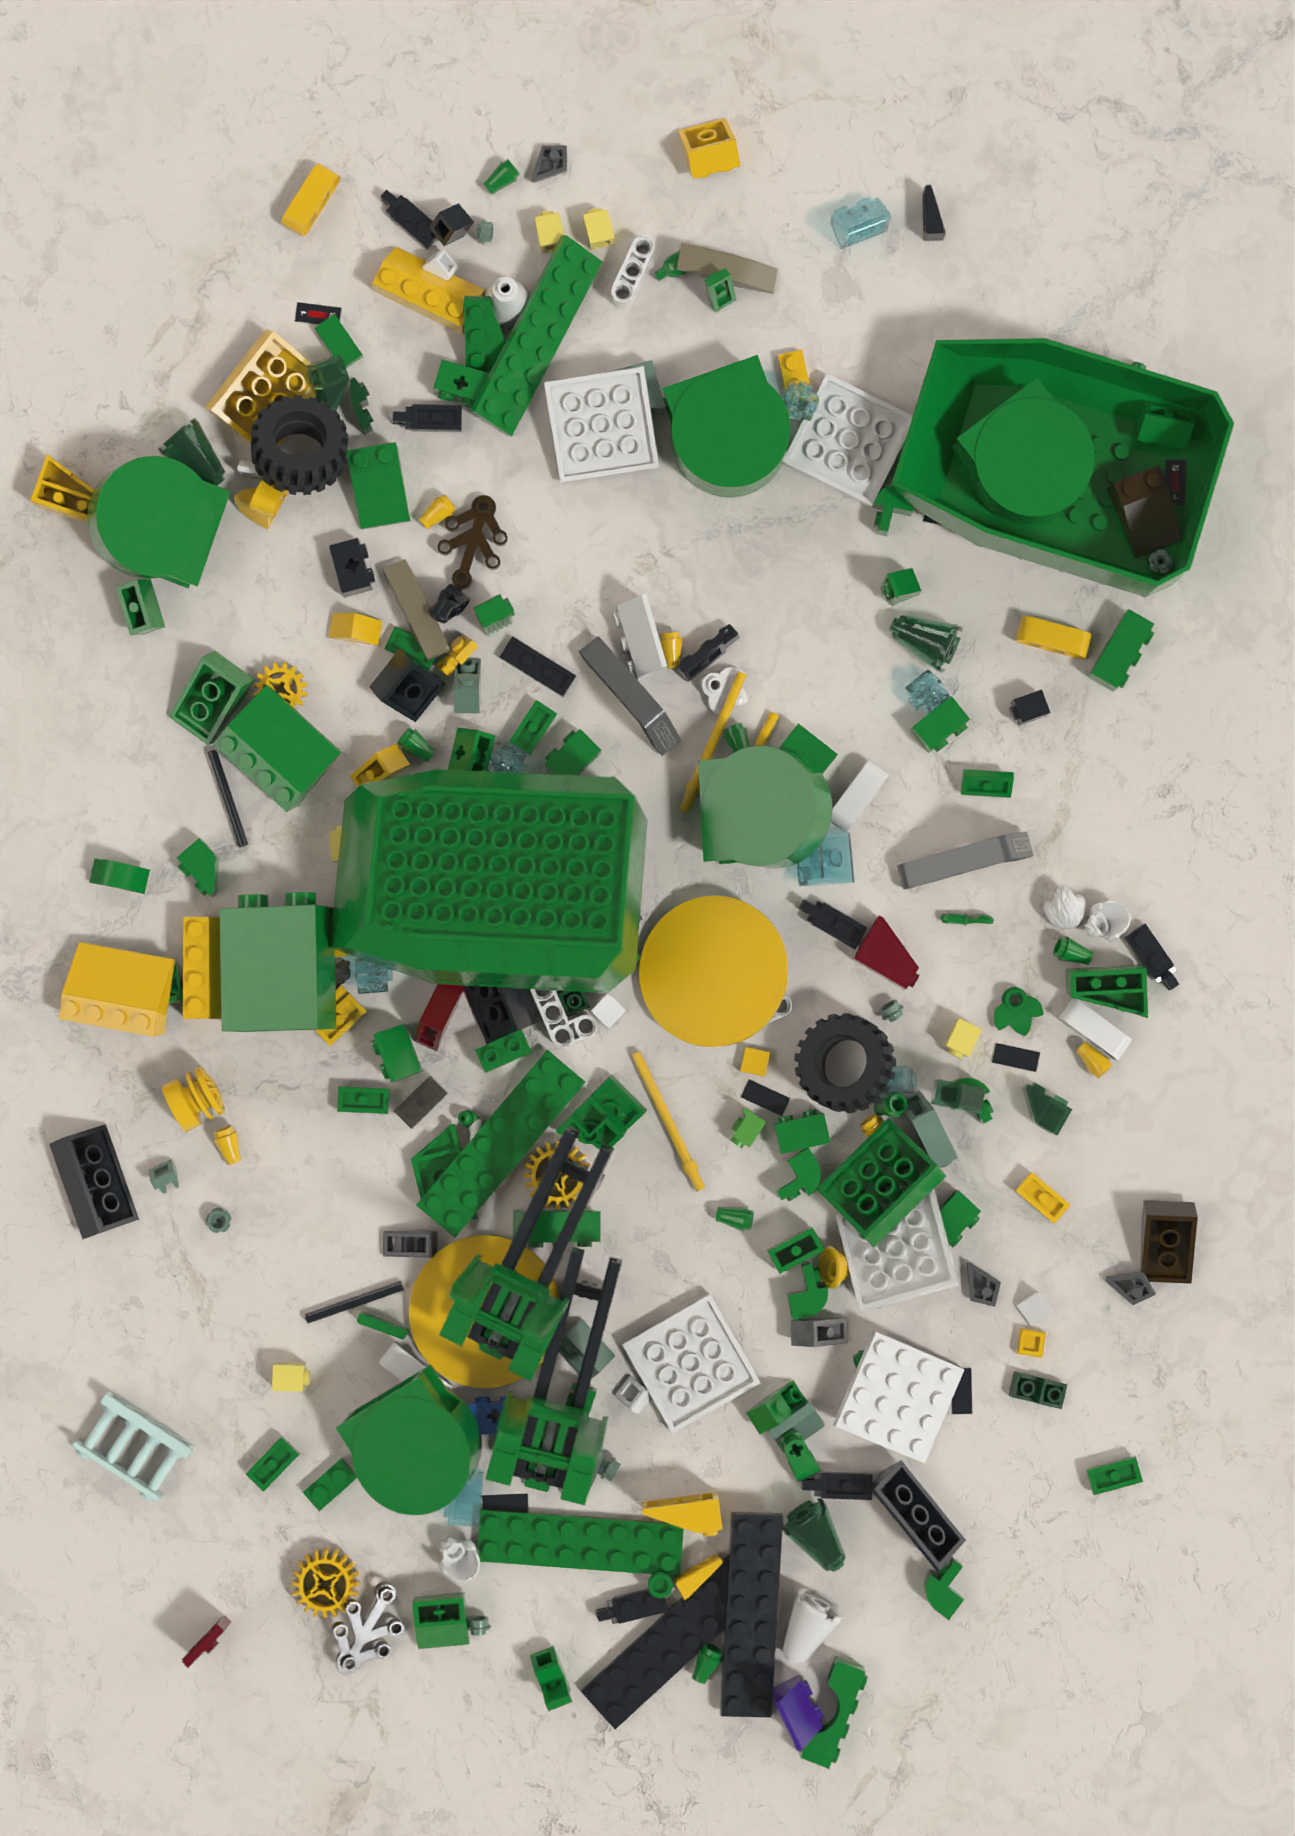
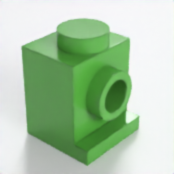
M746 1108L742 1110L745 1117L743 1119L738 1117L731 1128L735 1132L730 1141L740 1148H743L744 1145L750 1147L766 1121Z

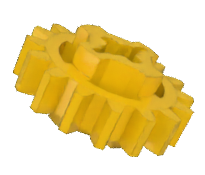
M275 662L273 663L272 670L267 666L264 667L265 675L257 674L260 683L255 682L253 686L258 688L259 691L253 693L254 697L266 685H269L274 690L275 688L272 684L279 687L284 685L289 696L285 693H279L282 698L289 701V704L294 709H296L297 705H305L301 698L308 697V694L303 691L304 688L308 687L307 682H301L305 676L302 673L296 675L297 668L295 666L288 670L287 663L284 662L282 668H279ZM276 674H283L281 678H271ZM294 680L297 684V694L292 692L291 686Z

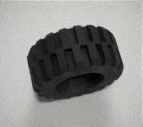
M295 395V398L291 399L286 396L280 398L278 403L276 401L269 403L267 409L264 408L259 412L258 418L254 420L252 426L251 460L255 465V471L259 476H263V481L270 486L274 484L276 490L280 492L287 490L291 495H296L297 492H303V495H310L314 490L317 492L325 490L326 484L328 486L333 485L337 477L341 476L346 464L348 433H346L347 427L344 421L340 420V415L336 410H330L329 404L324 401L319 403L317 398L310 396L309 399L302 398V395ZM303 434L314 438L320 443L322 448L313 455L297 457L285 453L276 443L285 436Z
M843 1013L842 1016L832 1014L828 1015L827 1020L821 1018L816 1021L815 1024L817 1026L814 1029L809 1027L804 1032L808 1036L804 1041L800 1039L797 1045L801 1048L800 1054L795 1053L794 1061L798 1062L795 1073L801 1079L799 1081L801 1088L807 1092V1096L813 1101L836 1112L855 1113L858 1109L861 1111L869 1109V1104L871 1103L877 1104L881 1100L879 1096L883 1092L887 1094L890 1087L887 1086L889 1080L894 1081L895 1077L892 1067L896 1066V1058L892 1056L894 1048L888 1042L887 1035L878 1026L865 1018L849 1013ZM845 1040H853L858 1042L865 1050L866 1066L864 1072L853 1084L845 1087L836 1086L826 1076V1057L836 1044Z

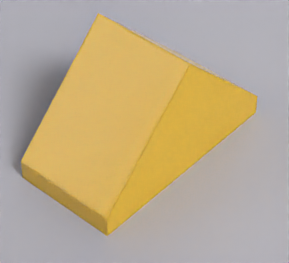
M333 613L329 638L379 646L382 621L357 613Z

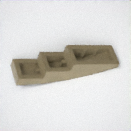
M681 243L677 270L700 274L701 278H708L713 272L726 268L731 274L734 287L774 293L778 268L736 255Z
M406 559L383 568V573L394 592L395 599L406 617V622L426 659L430 660L450 651L438 622L428 612L430 605Z

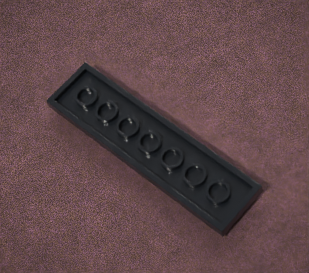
M731 1512L720 1697L721 1717L772 1718V1691L774 1684L783 1530L782 1513Z
M729 1554L722 1559L723 1563L689 1598L685 1600L682 1596L668 1609V1612L662 1614L581 1689L582 1694L615 1730L699 1653V1649L703 1648L704 1644L708 1645L724 1630Z

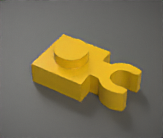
M462 634L452 641L450 651L446 652L448 655L441 659L436 667L447 676L451 675L457 664L460 663L462 665L478 648V645L472 639Z

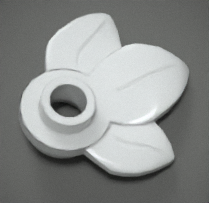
M726 667L720 673H709L702 679L701 688L703 693L708 696L709 707L718 715L722 710L738 671L744 673L738 668ZM714 680L718 683L716 690L711 688V682ZM743 687L734 706H740L747 702V695Z

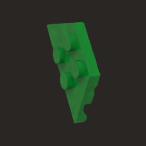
M455 1124L449 1125L411 1158L420 1199L462 1151ZM477 1213L472 1217V1219H478Z

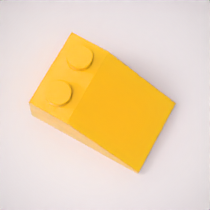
M717 1492L642 1502L643 1515L695 1533H702L703 1536L717 1535L718 1530H723Z

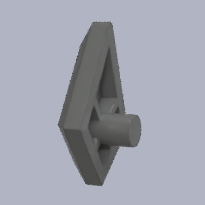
M567 145L541 147L531 178L532 183L567 172Z
M968 1262L967 1272L970 1301L995 1307L1001 1282Z
M1143 1271L1107 1276L1105 1279L1132 1305L1156 1294Z

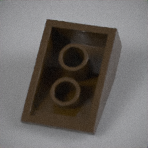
M1160 465L1115 482L1107 488L1135 558L1182 540L1170 490Z
M1143 1201L1140 1272L1143 1271L1149 1282L1191 1284L1198 1222L1195 1202Z

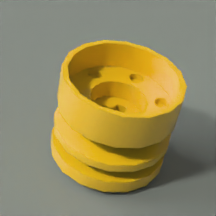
M202 1066L194 1069L198 1080L190 1071L185 1074L187 1086H184L178 1078L161 1086L169 1108L185 1132L202 1124L200 1112H203L209 1120L213 1119L214 1113L211 1106L218 1115L226 1112L217 1084Z

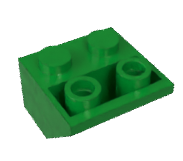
M405 1024L373 1034L375 1040L371 1041L375 1054L381 1055L384 1064H381L380 1068L385 1079H390V1082H397L423 1072Z
M465 1592L414 1597L412 1607L418 1649L470 1644Z

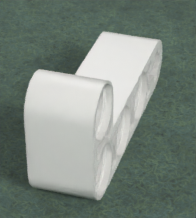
M530 989L551 1040L556 1046L561 1048L569 1047L592 1037L596 1033L597 1022L589 1015H582L568 1021L556 990H550L546 997H540L537 995L536 989ZM550 1006L558 1007L560 1010L559 1018L549 1020L546 1017L547 1008ZM584 1019H588L593 1023V1030L588 1034H584L579 1030V1023ZM561 1029H566L570 1033L569 1041L564 1044L558 1043L555 1037L557 1031Z

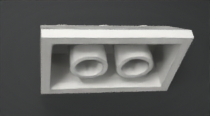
M646 593L617 605L618 613H614L617 628L622 627L625 637H621V643L624 652L629 651L631 661L627 662L630 672L636 675L638 681L667 673L666 660Z

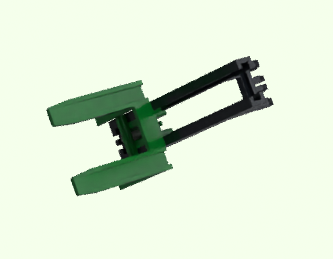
M570 1126L564 1130L502 1264L496 1263L494 1266H491L481 1261L482 1255L480 1254L473 1258L451 1287L448 1297L454 1300V1303L439 1333V1336L461 1347L467 1337L479 1343V1350L496 1359L501 1360L503 1356L511 1359L512 1362L508 1370L530 1382L570 1301L565 1298L562 1302L550 1296L551 1290L548 1288L587 1206L604 1180L605 1175L603 1173L614 1152V1148L603 1143L590 1171L586 1165L580 1167L581 1163L578 1161L574 1163L568 1161L567 1158L580 1132ZM563 1173L584 1184L538 1281L531 1280L519 1274L515 1268L558 1177Z
M572 1247L559 1300L562 1302L565 1298L569 1299V1304L544 1354L534 1396H528L526 1401L512 1397V1391L507 1393L485 1480L510 1486L513 1476L525 1479V1487L548 1492L550 1486L563 1489L560 1497L561 1500L585 1506L596 1462L602 1452L608 1417L603 1416L602 1420L587 1417L588 1411L583 1409L622 1259L610 1256L602 1288H598L595 1283H591L590 1286L587 1285V1281L577 1282L585 1250ZM573 1295H577L589 1300H596L598 1304L571 1406L551 1402L546 1400L572 1298Z

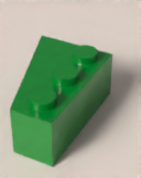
M1143 965L1066 969L1067 994L1071 998L1148 1018L1147 969Z
M513 1210V1238L526 1211ZM543 1210L529 1238L528 1247L542 1248L543 1243H553L554 1247L571 1210ZM585 1211L571 1242H577V1247H592V1242H601V1211Z

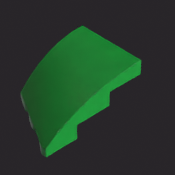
M611 1074L556 1129V1132L562 1135L564 1130L570 1126L580 1131L577 1139L581 1143L592 1144L598 1149L601 1148L603 1143L613 1147L624 1137L627 1130L646 1113L647 1109Z

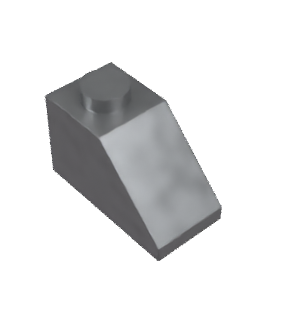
M847 1318L791 1320V1346L820 1347L848 1343Z

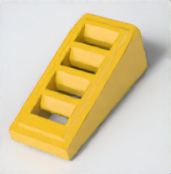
M719 1553L682 1572L680 1576H675V1583L685 1600L723 1563Z

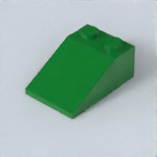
M396 442L347 450L361 530L410 522L402 467Z
M213 651L203 656L199 661L169 718L209 746L242 703L255 679L218 652Z

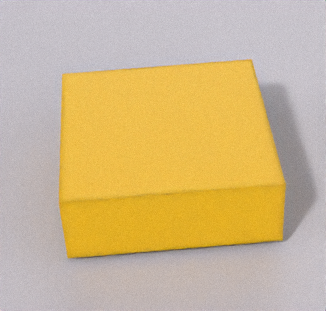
M745 1047L740 1072L765 1077L770 1052Z
M1020 1328L1016 1353L1042 1358L1046 1332Z

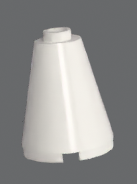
M501 277L496 280L484 295L490 296L501 329H513L530 296V292L523 284L510 277Z
M800 1589L796 1595L783 1646L785 1658L794 1664L806 1662L841 1622L844 1616L843 1611L841 1613L838 1612L840 1606L816 1591L813 1595L807 1594L808 1589Z

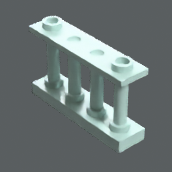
M108 1392L100 1402L105 1406V1412L85 1442L78 1439L72 1447L77 1449L76 1454L83 1459L89 1460L91 1458L140 1490V1495L146 1500L158 1502L164 1494L157 1489L175 1461L182 1456L187 1458L195 1446L112 1392ZM120 1415L126 1419V1426L107 1456L94 1449V1446L112 1418ZM140 1428L147 1433L146 1437L148 1439L127 1470L117 1464L115 1460L134 1431H138ZM161 1442L169 1447V1454L148 1484L136 1475L156 1444L159 1445Z

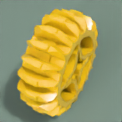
M556 1141V1142H555V1149H556V1147H557L559 1141ZM549 1142L545 1143L546 1152H543L540 1147L536 1148L540 1155L538 1158L530 1154L529 1158L535 1161L533 1165L530 1163L525 1164L527 1169H532L531 1173L523 1174L524 1178H531L532 1182L526 1183L525 1187L534 1186L535 1188L529 1194L531 1197L534 1196L542 1177L537 1178V1169L540 1162L545 1157H548L550 1162L555 1149H551ZM575 1147L573 1151L570 1152L568 1157L571 1158L574 1162L578 1161L581 1163V1160H583L586 1157V1155L581 1154L579 1157H577L575 1154L578 1152L579 1148ZM585 1163V1164H583V1165H586V1166H588V1167L591 1166L590 1163ZM568 1175L562 1176L561 1184L563 1188H561L559 1182L555 1183L560 1196L550 1195L546 1208H550L552 1201L556 1202V1210L560 1209V1202L564 1201L566 1208H570L569 1199L572 1198L574 1202L576 1201L577 1197L575 1195L580 1192L584 1183L578 1181L575 1189L568 1194L565 1185Z
M329 1548L324 1549L323 1556H321L318 1549H315L314 1559L307 1553L304 1556L307 1564L299 1561L297 1566L301 1570H294L292 1575L299 1578L291 1581V1586L299 1587L292 1592V1595H301V1598L296 1602L297 1605L305 1602L307 1605L303 1611L307 1613L310 1607L313 1608V1617H316L319 1611H322L323 1619L328 1617V1611H331L333 1617H337V1608L342 1613H345L344 1603L352 1599L350 1596L357 1597L359 1591L352 1588L358 1587L361 1584L359 1580L352 1579L359 1575V1571L351 1572L350 1569L355 1565L354 1561L346 1565L345 1561L348 1555L344 1554L341 1559L337 1558L339 1554L337 1549H335L332 1556H329ZM318 1564H332L339 1569L327 1572L322 1567H319ZM311 1568L316 1584L307 1591L305 1579L308 1570ZM344 1575L346 1591L340 1597L336 1582ZM320 1578H323L325 1581L333 1578L332 1582L329 1585L332 1588L324 1586L318 1589L321 1582L323 1581ZM324 1594L330 1600L332 1599L333 1602L323 1603L315 1600L313 1597Z

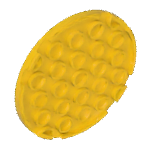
M703 896L676 906L654 926L642 950L639 981L648 1010L659 1025L668 1033L696 1046L726 1047L743 1042L754 1036L775 1016L787 990L789 960L780 933L761 911L742 900L732 897Z
M476 1235L450 1243L438 1251L425 1264L414 1283L409 1303V1321L414 1341L422 1356L429 1364H432L437 1372L458 1384L474 1388H495L512 1384L522 1379V1377L508 1370L512 1362L511 1359L503 1356L501 1360H498L479 1350V1343L467 1337L461 1347L439 1336L454 1303V1300L450 1299L448 1295L456 1279L477 1254L482 1255L481 1261L491 1266H494L496 1263L501 1265L513 1241L512 1239L494 1235ZM525 1247L515 1270L531 1280L538 1281L545 1263L532 1250ZM553 1278L548 1289L551 1290L550 1296L559 1300V1290Z

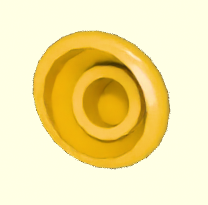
M828 1246L824 1248L825 1251L820 1253L818 1269L823 1284L829 1289H835L851 1277L846 1255L834 1247Z

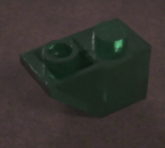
M341 355L330 356L306 366L308 370L306 373L307 379L315 390L317 402L322 403L324 401L329 404L331 411L333 409L337 411L349 382V376Z
M935 1079L930 1104L981 1114L985 1088Z
M1035 1082L1032 1085L1025 1084L1022 1089L1032 1123L1052 1135L1058 1136L1072 1111L1067 1106L1069 1102L1058 1095H1055L1054 1098L1045 1094L1047 1089Z

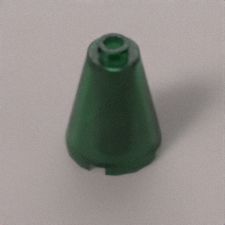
M194 418L190 421L193 426L190 424L184 425L164 442V446L159 447L158 451L164 457L185 464L203 481L219 486L225 480L223 475L226 472L201 424Z
M901 615L899 619L894 618L889 631L892 632L894 640L933 669L943 673L946 670L942 668L943 664H950L961 638L957 637V632H962L963 628L956 624Z
M816 1498L818 1502L813 1504L810 1500L806 1501L786 1516L789 1521L786 1525L783 1523L782 1531L825 1571H837L844 1565L843 1561L846 1556L827 1504L821 1498Z

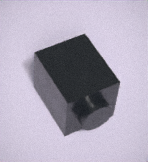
M458 203L439 212L429 226V229L442 245L446 246L463 238L474 221Z
M1042 689L1013 699L1010 702L1009 712L1013 721H1017L1019 726L1046 717L1051 713Z

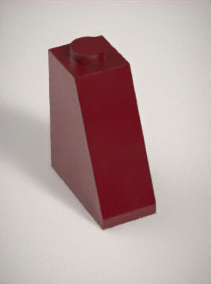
M880 915L877 916L852 960L903 990H906L908 986L913 988L920 976L916 973L919 966L886 920Z
M437 984L419 1021L414 1042L432 1050H438L463 995L465 986Z

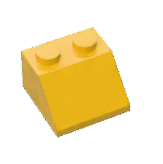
M726 118L678 130L687 167L693 179L706 178L710 174L717 172H729L741 166L736 138Z

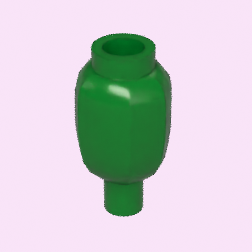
M680 250L666 258L663 267L654 272L659 281L667 276L676 278L687 273L677 270Z

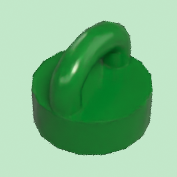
M658 1571L650 1576L648 1589L652 1596L665 1598L671 1594L673 1580L668 1573Z

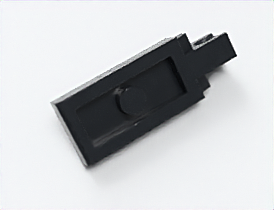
M387 189L384 191L380 198L389 207L386 213L390 219L425 250H428L438 239L429 229L433 221L401 194L396 198Z
M412 404V406L406 407V412L393 411L392 421L393 425H405L406 430L462 432V406Z
M728 624L719 629V634L712 640H706L693 655L684 657L680 665L677 666L683 679L689 682L726 653L725 649L740 638L738 632Z
M804 899L798 907L799 910L809 915L806 921L810 922L811 925L854 950L867 930L866 926L825 902L817 901L813 905Z
M1146 923L1124 937V940L1139 962L1146 967L1151 979H1154L1157 983L1162 981L1169 991L1180 985L1172 974L1177 971L1173 966V962Z
M849 1472L816 1473L815 1478H806L801 1481V1489L814 1491V1496L821 1499L872 1500L870 1484L872 1483L873 1474Z
M648 1588L613 1597L612 1600L607 1601L608 1607L596 1609L598 1622L611 1619L612 1624H621L668 1612L666 1598L652 1596Z

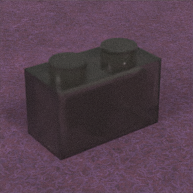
M430 1075L394 1112L411 1129H414L450 1093Z

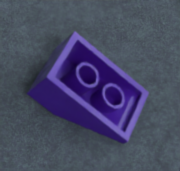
M798 1675L773 1687L772 1692L777 1709L799 1752L804 1749L823 1727L820 1719L824 1718V1715L818 1703L813 1705L809 1697L813 1692L808 1681L802 1682Z

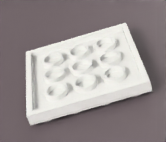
M644 366L544 382L560 482L660 467Z
M827 373L782 464L872 507L906 439L913 415Z
M934 1189L875 1248L841 1214L836 1215L858 1308L861 1313L959 1285Z
M711 1294L706 1295L622 1344L672 1434L761 1383Z
M873 1330L833 1425L925 1463L965 1369Z

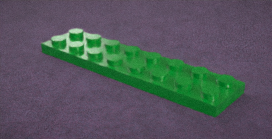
M561 235L470 409L472 413L507 436H513L603 261L567 235Z
M546 1050L416 1206L456 1238L586 1082L549 1050Z
M481 1509L477 1552L480 1562L653 1574L658 1571H664L670 1576H680L684 1528L656 1521Z

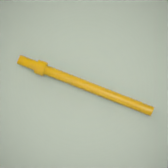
M738 671L700 760L712 759L747 674ZM698 766L691 782L688 781L685 787L686 794L679 808L680 811L687 814L695 796H698L700 793Z
M638 1051L631 1056L680 1156L685 1175H689L696 1192L706 1188L697 1171L699 1167L695 1159L692 1160L641 1052Z

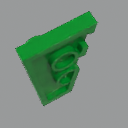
M464 296L466 366L477 370H491L506 342V338L503 336L490 296Z

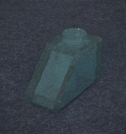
M478 1472L473 1476L458 1496L444 1507V1517L448 1518V1525L479 1527L484 1472Z

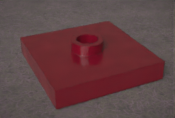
M222 1616L187 1652L182 1659V1663L189 1668L204 1652L209 1654L219 1644L216 1639L227 1629L231 1621L226 1616Z

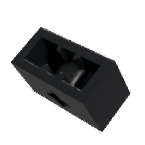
M354 538L329 545L343 597L373 590L371 583L376 581L372 567L367 568L365 559L369 558L366 544H360L359 539ZM351 562H355L357 565V572L352 573L351 569H348L351 567Z

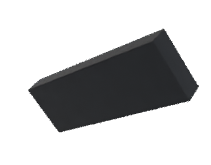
M513 636L499 657L561 697L565 696L576 678L575 674Z

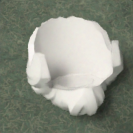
M1065 885L1055 889L1053 900H1047L1044 903V911L1049 922L1060 930L1073 929L1082 922L1086 907L1084 897L1079 894L1074 895L1071 889Z
M1118 901L1096 903L1091 908L1087 924L1084 925L1087 931L1086 934L1095 938L1099 936L1101 938L1104 937L1109 942L1116 941L1128 929L1131 914L1126 906Z
M447 1537L441 1541L440 1551L443 1558L438 1566L444 1574L458 1582H467L478 1574L480 1557L475 1544L471 1540Z

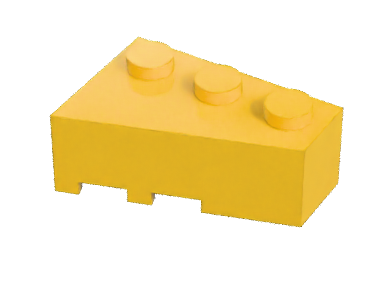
M47 454L30 501L36 507L88 524V506L94 489Z

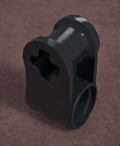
M450 583L440 592L437 602L429 608L428 612L433 619L445 624L455 616H459L471 599Z

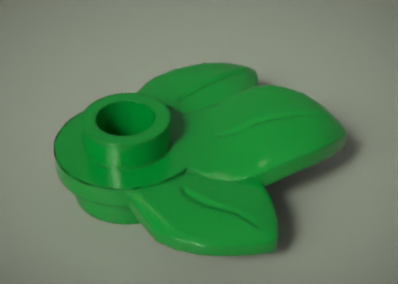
M1010 987L1004 991L1002 1003L994 1011V1024L997 1030H1002L1010 1025L1015 1032L1026 1036L1031 1028L1032 1017L1044 1015L1042 1005L1036 998L1027 996L1021 988ZM1011 995H1016L1019 1000L1017 1004H1012L1010 1002Z

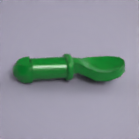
M943 913L940 916V920L945 924H964L966 926L971 923H994L993 917L987 914L967 917V913Z

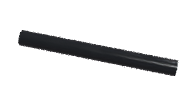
M212 750L207 754L238 846L239 848L245 847L249 844L218 752L217 750Z
M399 1281L305 1314V1318L309 1324L404 1291L402 1282Z

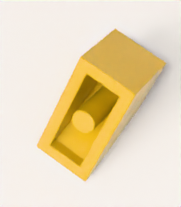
M394 744L376 752L350 777L358 787L361 784L394 778L410 764L398 745Z

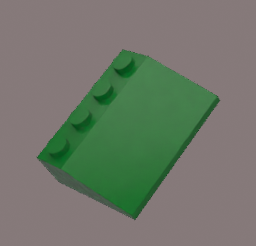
M266 685L213 743L220 752L286 812L300 805L342 753L269 685Z
M887 1118L816 1190L875 1248L946 1175L927 1154Z

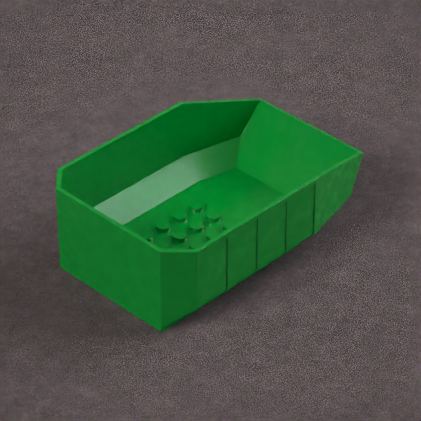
M1046 338L936 340L892 485L910 506L976 546L985 547L1021 560H1027L1146 598L1172 586L1191 569L1234 422L1217 391ZM1038 377L1056 402L1071 409L1083 421L1093 441L1095 460L1093 473L1086 489L1069 509L1050 521L1025 525L1012 523L998 517L981 502L973 488L970 471L952 449V446L957 442V437ZM1144 401L1193 411L1195 425L1186 450L1180 448L1170 449L1165 445L1155 443L1145 444L1137 440L1136 426ZM1166 460H1186L1185 505L1173 504L1182 540L1158 549L1168 552V555L1172 556L1173 565L1170 566V571L1166 574L1154 573L1149 568L1148 562L1149 556L1153 552L1135 558L1107 488L1115 482L1160 465L1165 477Z
M435 769L361 784L344 800L329 948L432 984L609 993L636 970L648 820L635 795L615 776L599 777Z

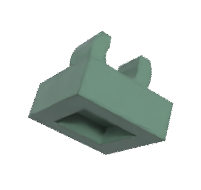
M172 1159L149 1169L150 1182L155 1190L160 1188V1191L165 1194L167 1193L165 1185L173 1183L175 1188L179 1187L177 1170Z

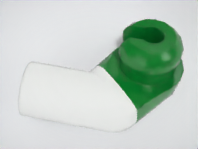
M470 1110L461 1111L458 1115V1121L470 1130V1141L483 1126V1121Z

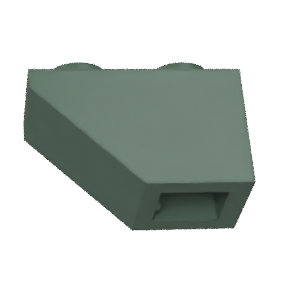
M467 658L462 665L460 663L457 664L453 687L454 713H480L481 659Z

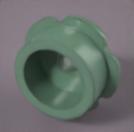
M483 219L481 224L476 225L475 236L476 239H480L481 244L492 242L493 222H486V219Z
M1157 550L1156 553L1153 552L1149 556V568L1154 573L1166 574L1170 571V566L1173 565V558L1171 555H1168L1167 551Z
M896 999L889 1001L880 1009L883 1015L882 1020L896 1021L903 1015L901 1011L904 1006L899 1004Z
M215 1208L211 1214L207 1215L206 1223L212 1232H225L230 1227L231 1215L228 1211H223L222 1208ZM218 1218L221 1219V1223L217 1222Z
M615 1457L612 1460L607 1458L599 1470L602 1473L601 1479L605 1478L611 1482L621 1464L615 1461Z
M476 1615L468 1618V1630L471 1631V1635H485L486 1630L491 1628L487 1616Z

